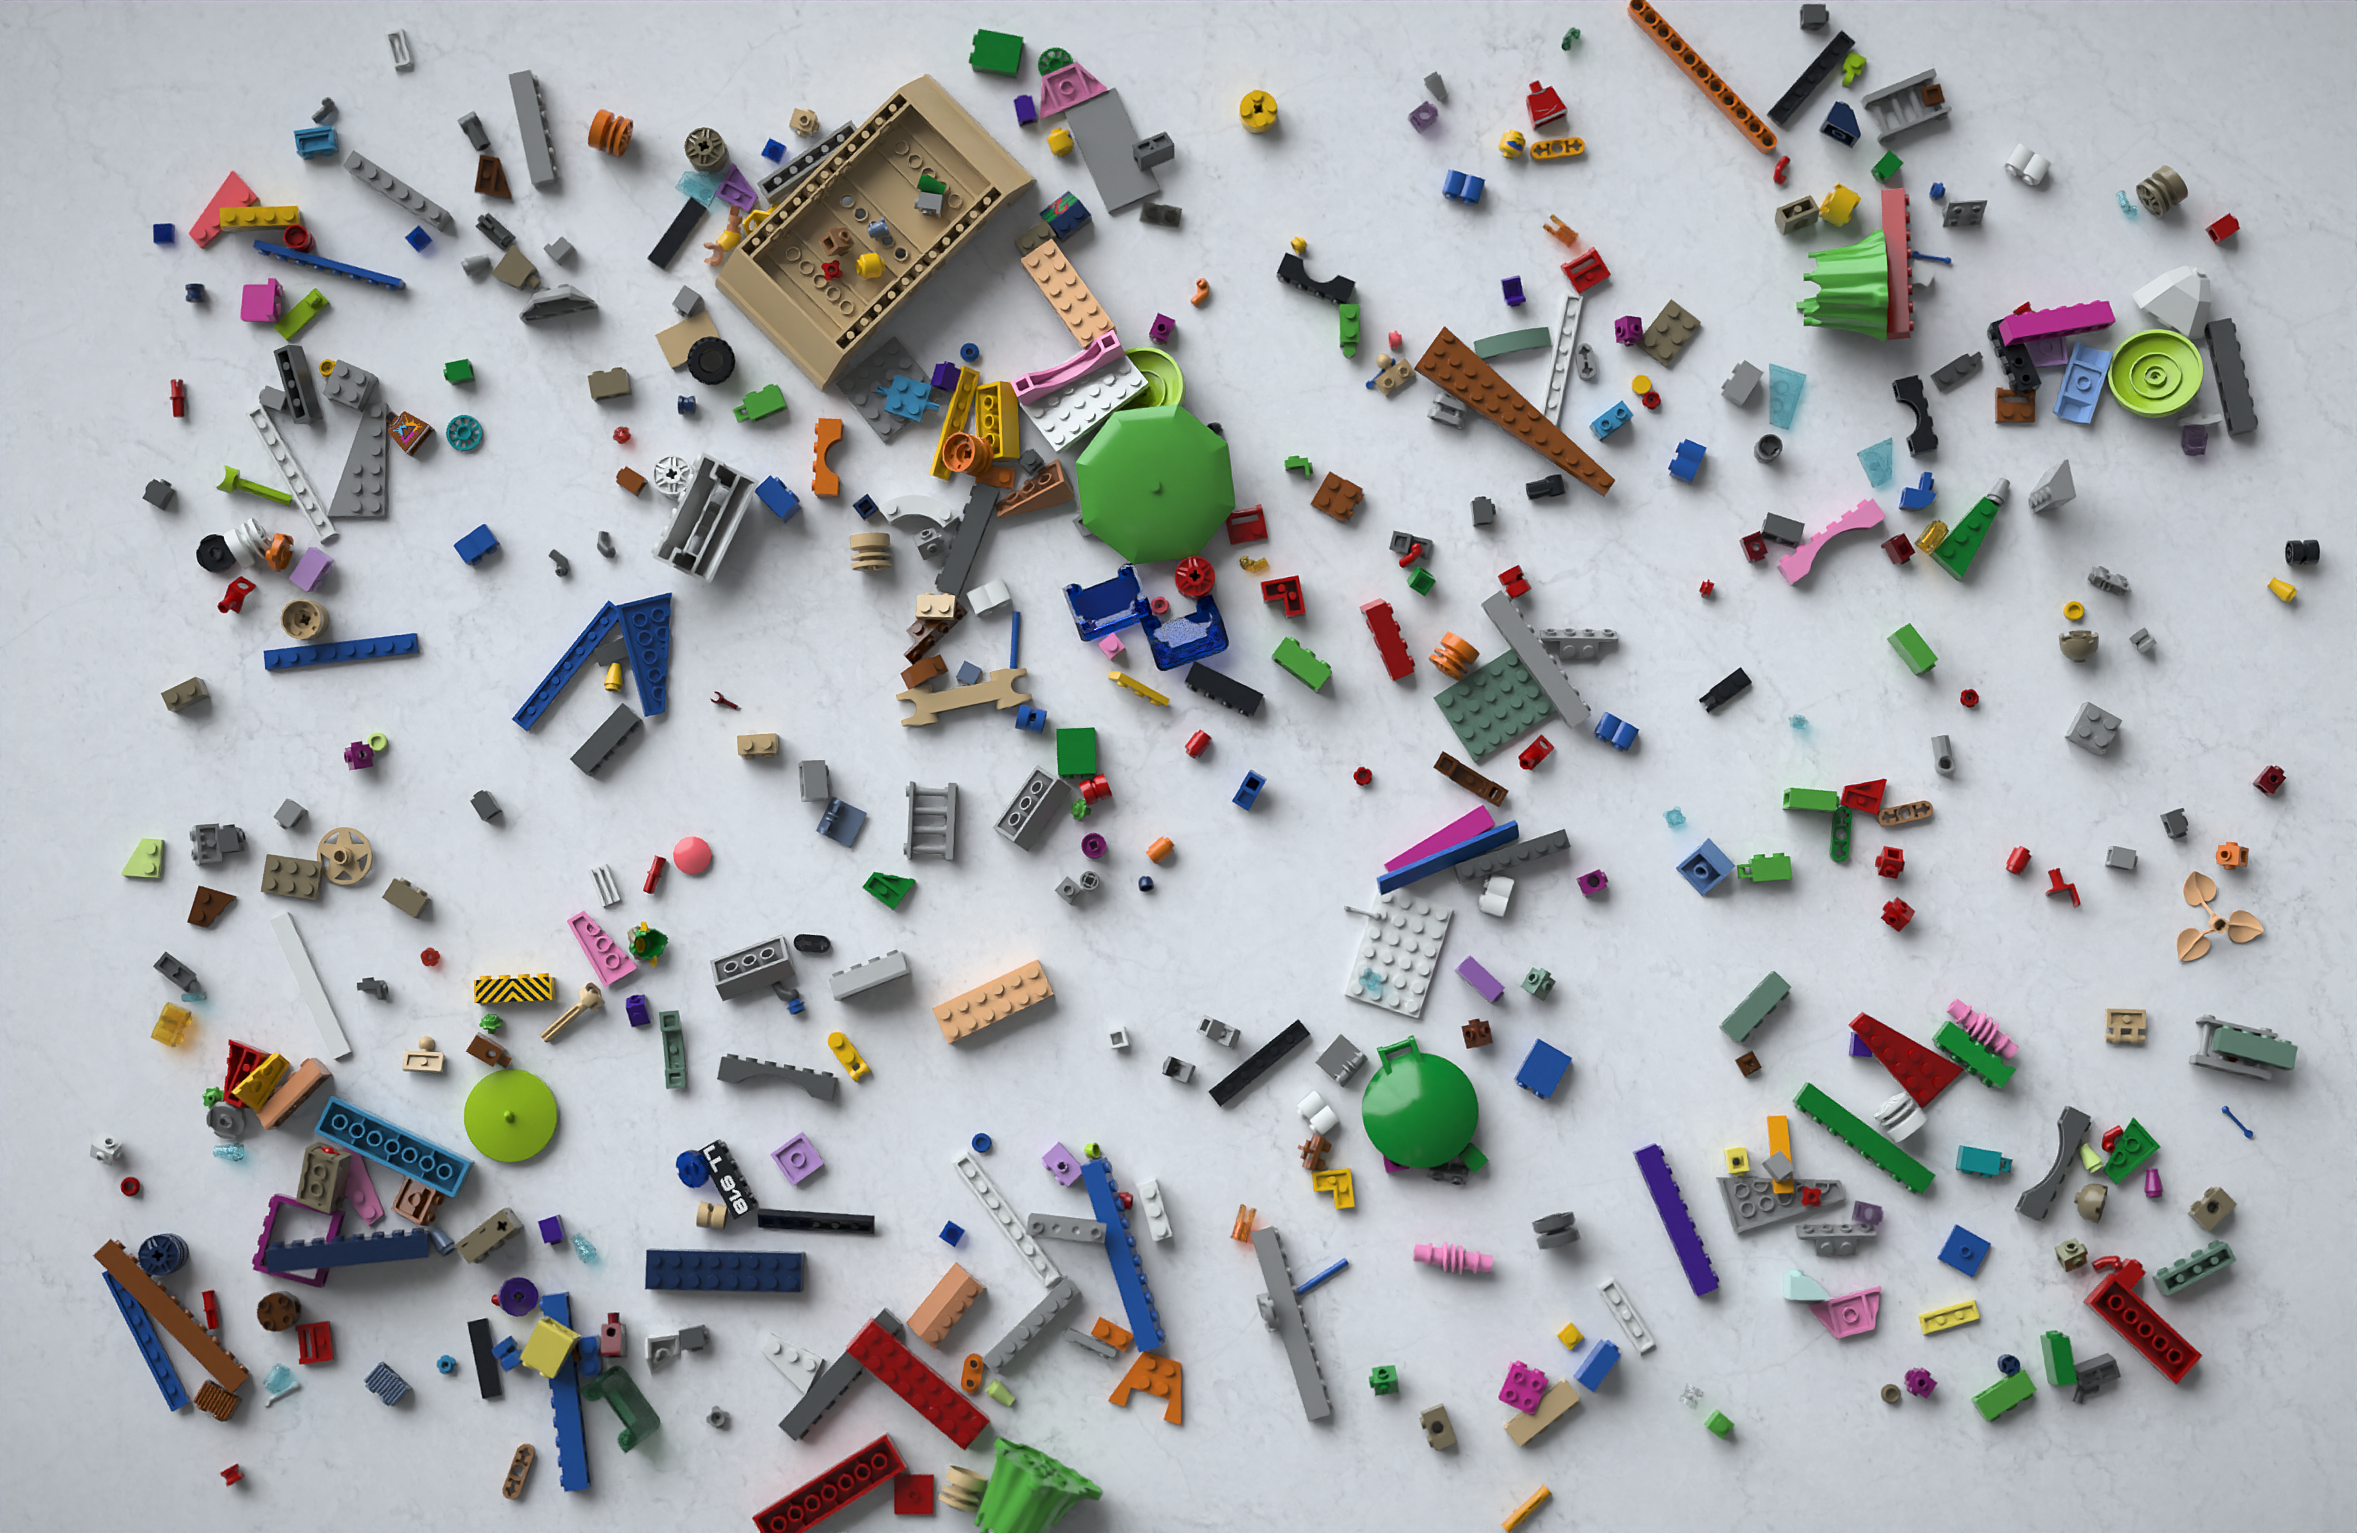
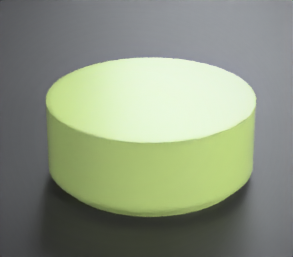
M376 732L369 736L367 744H369L373 751L382 752L388 746V739L384 734Z

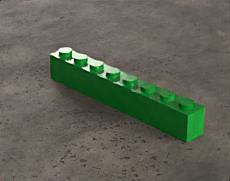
M1806 1082L1793 1099V1102L1796 1103L1795 1108L1804 1114L1807 1111L1812 1115L1811 1119L1819 1125L1821 1123L1826 1125L1829 1133L1835 1137L1837 1135L1841 1136L1844 1144L1850 1148L1856 1147L1860 1150L1858 1152L1859 1155L1867 1160L1871 1158L1875 1161L1874 1166L1881 1171L1886 1169L1891 1173L1890 1177L1898 1183L1900 1181L1907 1185L1905 1188L1911 1193L1923 1194L1936 1176L1811 1083Z

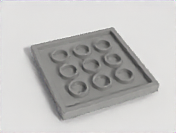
M895 336L836 383L884 443L912 420L884 412L887 397L876 393L878 385L889 389L895 374L929 385L931 383V379ZM932 387L929 398L930 402L935 403L943 394L938 388Z

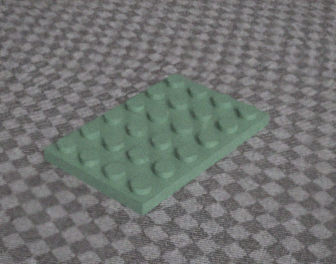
M1512 649L1434 697L1435 702L1473 762L1481 759L1556 712V709Z

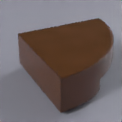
M580 1340L577 1341L572 1350L573 1362L582 1359L579 1352Z

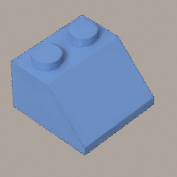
M1708 838L1685 858L1676 869L1703 896L1724 879L1735 865Z

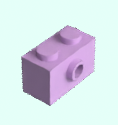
M309 547L289 579L307 592L317 591L323 583L321 581L323 577L332 570L334 559L317 547Z
M1060 1142L1042 1157L1044 1160L1042 1165L1049 1172L1053 1170L1057 1174L1055 1179L1062 1186L1064 1184L1069 1186L1082 1174L1080 1163Z

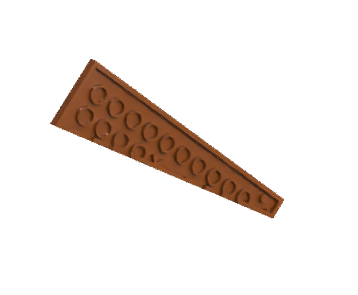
M1445 326L1442 328L1414 370L1605 497L1615 479Z

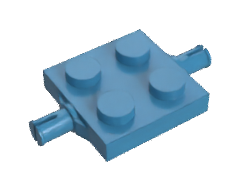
M896 374L889 389L878 385L876 393L887 397L884 412L921 423L923 414L927 409L938 412L940 404L930 402L929 396L932 385Z

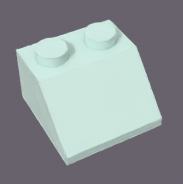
M1789 1270V1273H1783V1297L1790 1300H1830V1296L1810 1276L1804 1274V1271Z

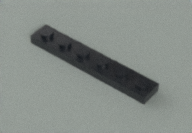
M1841 30L1767 113V116L1781 127L1856 42Z
M1297 1019L1208 1092L1221 1107L1309 1036V1031Z
M758 1209V1227L874 1235L875 1216Z

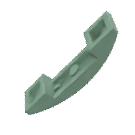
M1548 327L1519 330L1473 342L1476 355L1482 360L1496 357V355L1552 346Z
M679 1010L659 1012L666 1068V1089L686 1087V1066Z

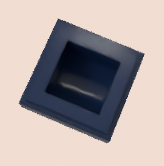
M868 494L852 505L864 521L879 510Z

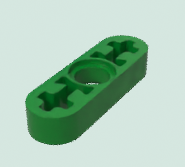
M1845 806L1837 808L1833 813L1829 854L1830 858L1835 862L1845 861L1849 855L1852 812ZM1842 810H1844V814H1847V817L1843 819V824L1847 823V827L1842 825L1836 826L1837 823H1841V817L1838 816V813H1841ZM1838 829H1843L1846 832V837L1843 840H1839L1836 837ZM1835 842H1845V846L1841 845L1840 851L1844 852L1840 859H1838L1837 855H1834V852L1838 851L1839 845H1835Z

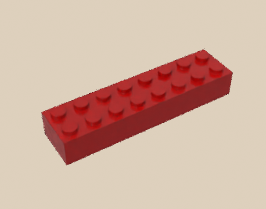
M873 1317L866 1322L846 1345V1351L962 1450L965 1451L990 1422V1418L985 1412Z
M887 1432L761 1510L752 1519L760 1533H803L907 1468L908 1464Z

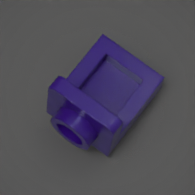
M1519 275L1501 279L1504 302L1508 306L1516 307L1520 306L1522 302H1526Z
M645 994L633 995L627 998L626 1011L631 1027L651 1023Z

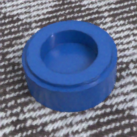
M985 1133L976 1134L972 1139V1147L977 1152H986L991 1147V1138Z

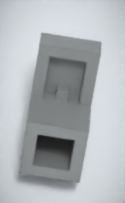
M1205 1014L1196 1031L1233 1049L1241 1033L1240 1030Z

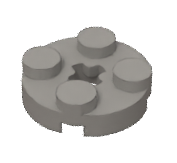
M219 1101L209 1110L206 1122L209 1128L211 1126L215 1130L214 1134L218 1137L232 1139L243 1132L247 1119L244 1114V1108ZM222 1118H227L230 1122L226 1123V1120Z
M1268 1293L1258 1294L1257 1303L1261 1317L1264 1318V1321H1267L1264 1324L1268 1333L1276 1331V1329L1280 1328V1324L1273 1312L1275 1311L1274 1302L1272 1299L1270 1300Z

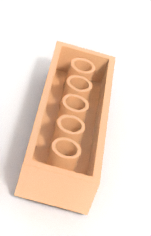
M1052 238L1020 259L1027 274L1083 351L1096 338L1112 330L1115 334H1118L1114 323Z
M1037 959L934 1007L932 1010L948 1044L1038 1003L1054 995V992Z

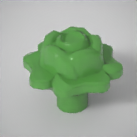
M1079 798L1078 802L1072 804L1071 814L1075 820L1081 821L1085 815L1091 814V808L1087 807L1086 800Z
M487 1014L481 1019L479 1026L483 1027L484 1030H488L489 1034H494L496 1028L501 1027L503 1020L499 1019V1016L496 1014Z
M219 1087L207 1088L206 1093L202 1095L204 1106H208L211 1109L216 1102H225L223 1101L224 1091L220 1090Z

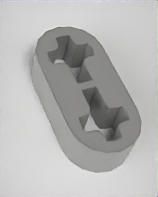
M1583 343L1575 350L1577 371L1581 379L1590 380L1596 373L1592 347L1589 344ZM1582 348L1589 352L1586 355V360H1584L1582 354H1579ZM1585 364H1587L1589 370H1592L1589 376H1586V373H1582L1585 369Z

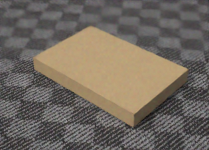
M707 310L655 335L672 370L687 363L689 350L696 341L708 336L720 338ZM709 349V350L704 351V352L701 354V356L704 355V354H706V353H708V352H710V351H712L713 349Z

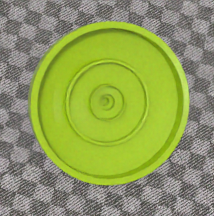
M2163 329L2142 331L2124 340L2114 351L2108 367V384L2115 400L2127 411L2149 418L2169 416L2184 409L2197 396L2203 381V363L2197 348L2184 336Z
M1137 347L1125 351L1127 357L1148 381L1150 386L1117 411L1178 404L1182 407L1186 394L1185 377L1179 365L1170 355L1152 347Z
M506 1069L491 1073L475 1085L467 1098L464 1109V1124L467 1135L472 1144L482 1154L493 1160L518 1162L529 1159L540 1153L555 1134L558 1124L556 1098L550 1087L541 1078L528 1071Z

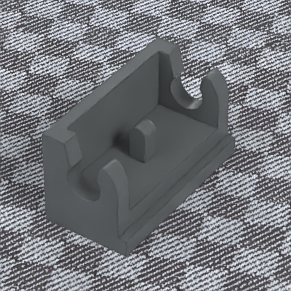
M1166 131L1132 145L1134 161L1138 160L1140 171L1174 158V143Z
M1768 512L1762 525L1761 537L1762 539L1796 549L1800 543L1805 523Z
M166 951L153 966L186 993L191 989V983L197 981L196 973Z
M2109 1353L2074 1365L2075 1373L2078 1376L2077 1382L2084 1390L2121 1377L2116 1360Z

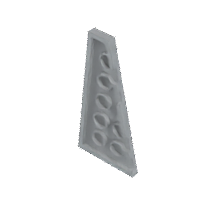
M367 403L328 512V517H386L388 422L385 418L388 415L387 403Z

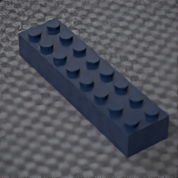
M424 1227L413 1228L411 1232L406 1233L404 1229L393 1230L391 1234L386 1235L385 1231L373 1232L371 1236H365V1233L353 1234L351 1238H345V1235L333 1236L331 1240L319 1237L313 1238L311 1242L299 1239L293 1240L291 1244L279 1241L273 1242L266 1249L268 1273L428 1258L431 1254L429 1230L424 1231Z
M650 1248L646 1250L645 1289L804 1291L805 1252Z

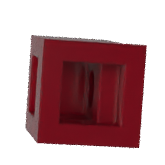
M1760 531L1739 540L1748 562L1754 560V563L1765 559L1764 555L1768 551ZM1753 544H1757L1759 548L1757 551L1753 549Z
M1905 533L1893 536L1880 545L1882 549L1885 548L1893 564L1900 563V565H1903L1911 560V555L1916 553Z
M2270 765L2261 772L2252 784L2266 796H2270L2275 793L2286 777L2283 775L2284 771L2279 766L2275 765L2273 767ZM2271 776L2275 778L2274 782L2270 780Z

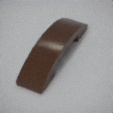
M1442 751L1433 766L1434 769L1497 807L1501 805L1509 791L1470 769L1444 751Z

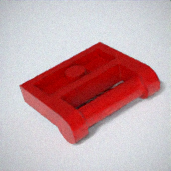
M1594 247L1588 249L1587 253L1570 263H1564L1560 266L1577 295L1611 276ZM1590 259L1595 261L1575 274L1571 271Z
M1262 504L1256 505L1254 508L1233 511L1226 519L1230 545L1268 538ZM1252 515L1258 516V520L1232 525V519Z
M330 1321L295 1325L300 1351L299 1365L334 1360ZM305 1330L310 1331L312 1357H308Z

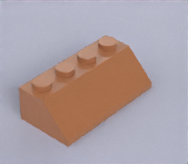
M307 1058L300 1065L302 1068L297 1073L293 1072L286 1079L288 1082L283 1087L281 1085L277 1087L272 1093L274 1096L269 1101L267 1099L260 1111L256 1112L266 1130L278 1129L332 1075L317 1058Z
M955 1262L906 1323L922 1340L935 1349L983 1291L985 1286Z

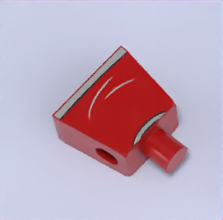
M1539 80L1529 84L1532 94L1527 96L1526 106L1533 130L1567 115L1568 110L1552 86L1543 89Z

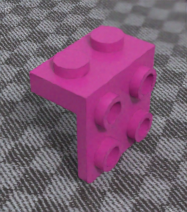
M268 278V285L245 284L243 286L240 314L242 321L279 322L283 287L276 278Z
M1518 1360L1516 1363L1511 1361L1508 1366V1375L1498 1395V1399L1528 1414H1533L1549 1379L1544 1376L1545 1372L1536 1368H1534V1371L1526 1368L1527 1364Z

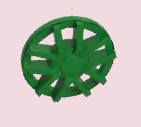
M1056 47L1050 48L1041 54L1038 60V70L1043 77L1045 76L1044 72L1050 70V73L1066 67L1063 66L1064 63L1073 64V60L1066 50ZM1054 51L1053 58L1047 55L1049 52ZM1057 51L1061 52L1060 58L1056 57ZM1065 54L1068 59L1062 60L1063 55ZM1044 56L1049 59L1048 63L1042 60ZM1041 64H1043V65H1045V66H1047V67H1045V68L1042 70V69H1041Z

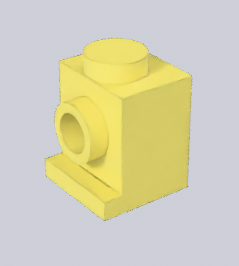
M1746 1147L1723 1149L1728 1173H1733V1176L1745 1175L1744 1171H1749ZM1734 1158H1738V1165L1733 1164Z

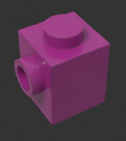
M1158 313L1149 332V338H1152L1151 341L1158 345H1162V343L1167 345L1176 320Z

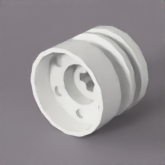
M667 455L660 458L654 465L652 480L666 497L678 499L681 491L686 492L688 485L685 483L690 473L694 475L695 471L684 458L677 455ZM672 472L677 474L674 476L675 479L673 480L670 478V476H672Z
M254 518L248 520L249 526L246 523L241 524L243 534L236 528L224 534L227 546L239 564L245 569L257 563L255 553L261 558H265V551L271 549L272 546L269 535Z
M1907 1092L1893 1096L1874 1114V1118L1877 1121L1883 1119L1880 1122L1882 1127L1891 1124L1887 1134L1895 1143L1912 1134L1927 1119L1920 1108L1909 1110L1914 1101L1912 1099L1906 1101L1909 1097Z

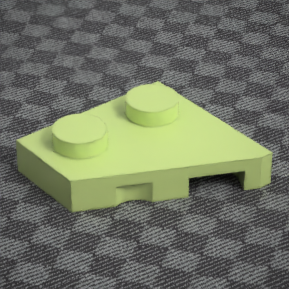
M142 838L121 875L160 878L164 840Z

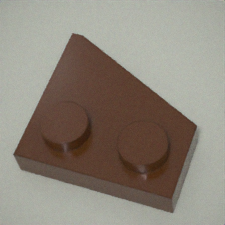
M480 155L474 193L505 199L512 198L499 158Z
M198 886L187 922L208 928L214 922V919L224 911V908L231 901L235 900L236 896L204 886Z

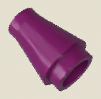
M2147 1169L2144 1188L2146 1197H2162L2164 1189L2158 1169Z

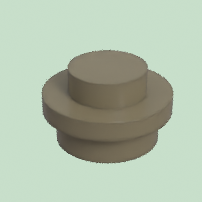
M1887 1384L1882 1388L1881 1398L1886 1403L1894 1404L1900 1399L1901 1392L1896 1385Z

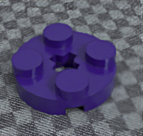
M513 1277L504 1281L498 1293V1301L501 1309L507 1314L521 1317L528 1314L537 1305L538 1291L530 1280L523 1277ZM520 1291L523 1299H519V1302H516L513 1296Z

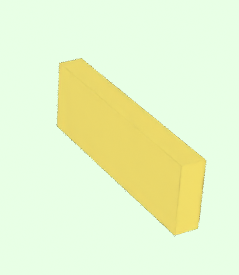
M1973 1299L1920 1314L1918 1318L1922 1332L1925 1335L1978 1320L1980 1316L1976 1302Z

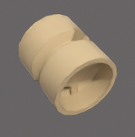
M700 1202L696 1226L703 1228L712 1226L713 1229L724 1230L728 1217L727 1205L716 1204V1206H713L712 1203Z

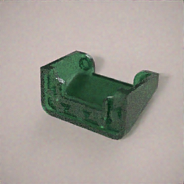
M619 1365L609 1368L580 1389L583 1396L591 1402H595L604 1396L624 1424L626 1429L619 1434L618 1444L625 1454L660 1427L659 1416L626 1370Z

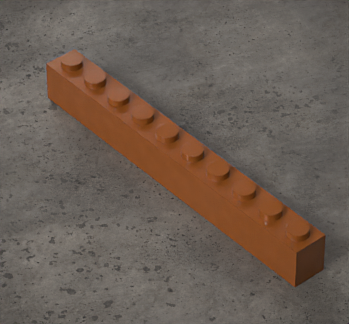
M110 1239L93 1257L230 1394H233L250 1378L247 1374L249 1370L242 1363L238 1365L234 1361L236 1357L228 1349L224 1351L220 1347L222 1343L215 1336L211 1338L206 1333L208 1329L201 1322L197 1324L192 1319L194 1315L187 1308L183 1310L179 1306L181 1302L173 1294L169 1296L165 1292L167 1288L160 1281L156 1283L151 1278L153 1275L148 1274L137 1264L139 1262L132 1253L128 1255L124 1251L126 1247L118 1239L116 1241Z

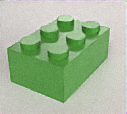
M1285 637L1272 654L1271 659L1316 693H1318L1332 673L1330 670L1331 666L1323 660L1319 662L1315 659L1316 655L1307 648L1306 650L1302 649L1300 642L1293 637L1290 639Z

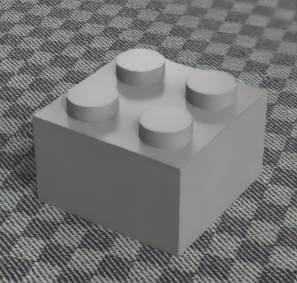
M338 359L322 394L329 399L363 412L378 378L368 371Z
M2086 702L2081 705L2065 738L2099 756L2105 754L2122 720L2096 705Z

